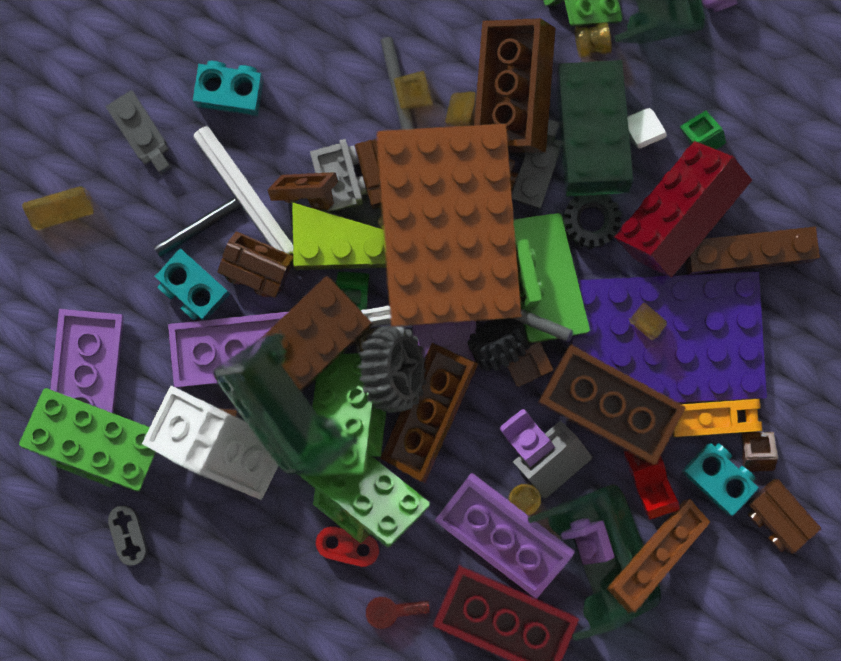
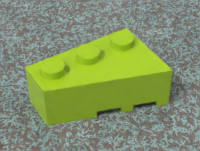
M292 202L293 258L296 270L386 268L383 229Z

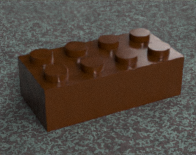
M541 18L482 21L474 126L506 124L508 153H546L556 28Z
M326 276L240 357L233 366L276 412H282L373 325V322L330 277Z
M570 345L565 351L537 403L650 465H656L686 408L682 404L573 345Z

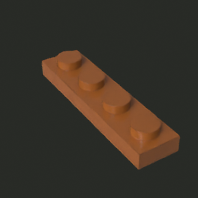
M691 499L681 502L679 505L680 510L674 511L607 588L628 613L635 612L709 525L710 521Z

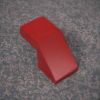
M623 451L638 496L649 520L680 510L678 500L667 479L661 455L656 465H650Z

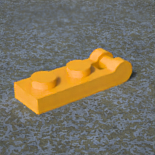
M760 399L682 404L686 408L673 431V437L763 431L762 421H758V409H761ZM737 410H745L746 422L738 423Z

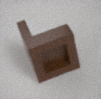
M541 342L530 345L529 350H525V356H518L519 361L516 363L513 361L509 363L510 366L507 368L517 387L553 371Z

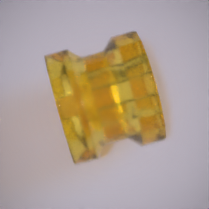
M519 484L510 491L508 501L529 516L539 509L541 496L534 486Z

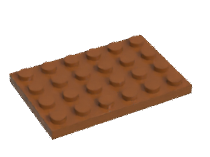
M506 124L377 131L376 143L391 327L520 318L521 306Z

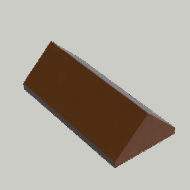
M431 343L425 356L424 368L427 372L424 373L426 384L422 386L424 393L422 396H419L418 404L413 405L412 409L401 411L380 458L426 483L478 366L476 361L435 343Z

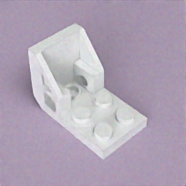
M170 386L142 444L198 474L262 500L289 442Z

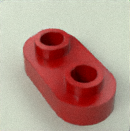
M330 526L320 531L316 538L318 552L328 559L366 567L373 564L379 555L378 542L370 535L362 543H359L344 529ZM334 536L338 539L339 544L336 548L327 546L328 537ZM366 544L370 549L369 554L366 556L359 555L357 551L358 546Z

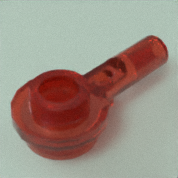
M377 597L368 603L365 612L366 619L371 626L377 629H385L390 627L397 617L430 613L429 601L395 604L386 597Z

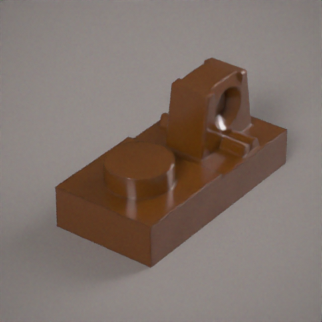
M336 172L281 175L267 191L271 201L292 203L301 198H307L313 209L328 210L334 204L332 189L338 183Z

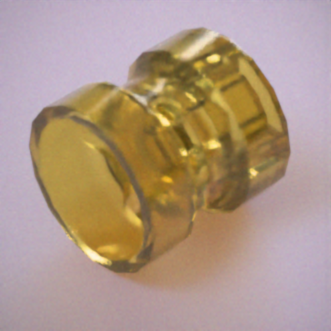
M607 22L597 23L592 28L586 26L575 27V39L579 58L589 57L592 53L596 52L601 55L612 52L611 36Z

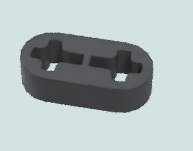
M118 506L110 512L108 517V525L116 553L122 563L129 566L137 565L144 561L148 553L141 522L135 509L129 506ZM121 511L125 515H131L132 521L127 523L128 534H125L123 525L116 524L115 519L120 518L119 512ZM127 537H131L133 546L140 547L141 552L136 554V560H133L131 555L126 556L124 550L129 548Z

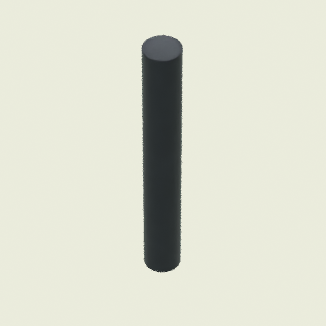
M235 197L155 245L154 249L162 257L241 207Z

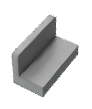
M561 420L545 433L555 448L531 467L521 456L513 461L515 466L532 483L543 498L549 497L592 459V456L579 438Z

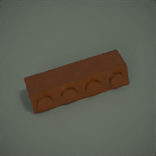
M816 226L703 239L685 261L687 275L812 263L820 258Z

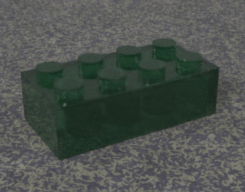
M622 60L559 63L557 91L566 196L630 193L633 172Z

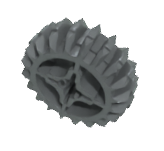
M403 326L380 327V329H374L373 333L367 335V341L362 343L364 352L359 354L362 360L361 365L358 366L362 373L359 380L364 383L363 392L368 393V402L374 403L375 409H381L383 412L396 413L412 409L413 405L418 404L419 396H422L424 393L422 386L426 384L424 373L427 370L424 368L426 359L422 356L423 347L418 346L417 336H412L411 330L404 329Z

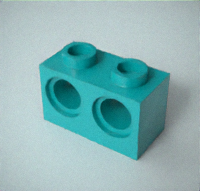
M208 61L207 65L198 64L192 101L196 107L258 116L264 79L262 74L257 72V68L240 65L238 69L226 68L225 63L218 61ZM212 78L221 80V86L216 91H208L205 88L206 83ZM242 83L253 85L251 93L246 96L238 95L236 93L237 87Z
M181 248L154 276L161 282L157 288L171 300L174 296L178 297L184 303L181 309L194 321L198 317L202 320H207L230 295L220 283ZM178 269H184L187 273L186 281L181 285H174L171 281L173 272ZM201 290L209 291L211 296L209 303L205 306H197L195 304V295Z
M712 443L706 444L681 472L726 515L733 516L758 490L759 487L753 483L756 477L744 466L738 469L730 461L732 458L730 452L719 443L716 446ZM708 457L715 459L718 465L717 471L711 476L707 475L702 468L703 461ZM732 479L737 480L741 485L740 494L734 498L730 497L726 491V485Z

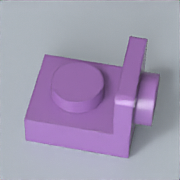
M525 409L520 410L500 427V431L530 467L555 448L551 440L535 424Z
M589 518L580 519L570 523L571 529L561 533L563 540L575 538L583 565L606 562L614 558L603 520L590 523Z

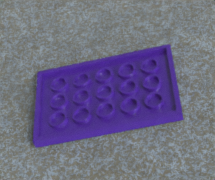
M759 272L677 275L672 278L656 276L578 280L590 331L584 335L572 336L571 344L574 347L678 403L767 398Z

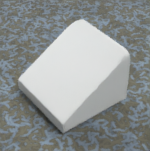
M651 108L623 119L628 139L639 149L662 140L667 136L666 131Z

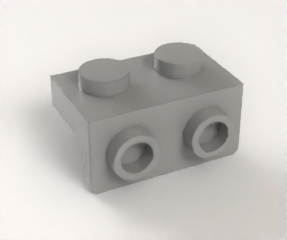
M346 139L340 140L339 144L310 151L315 173L336 172L338 183L332 189L334 204L326 210V213L363 204L361 195L367 194L363 177H356L353 165L359 164L354 145L348 147Z

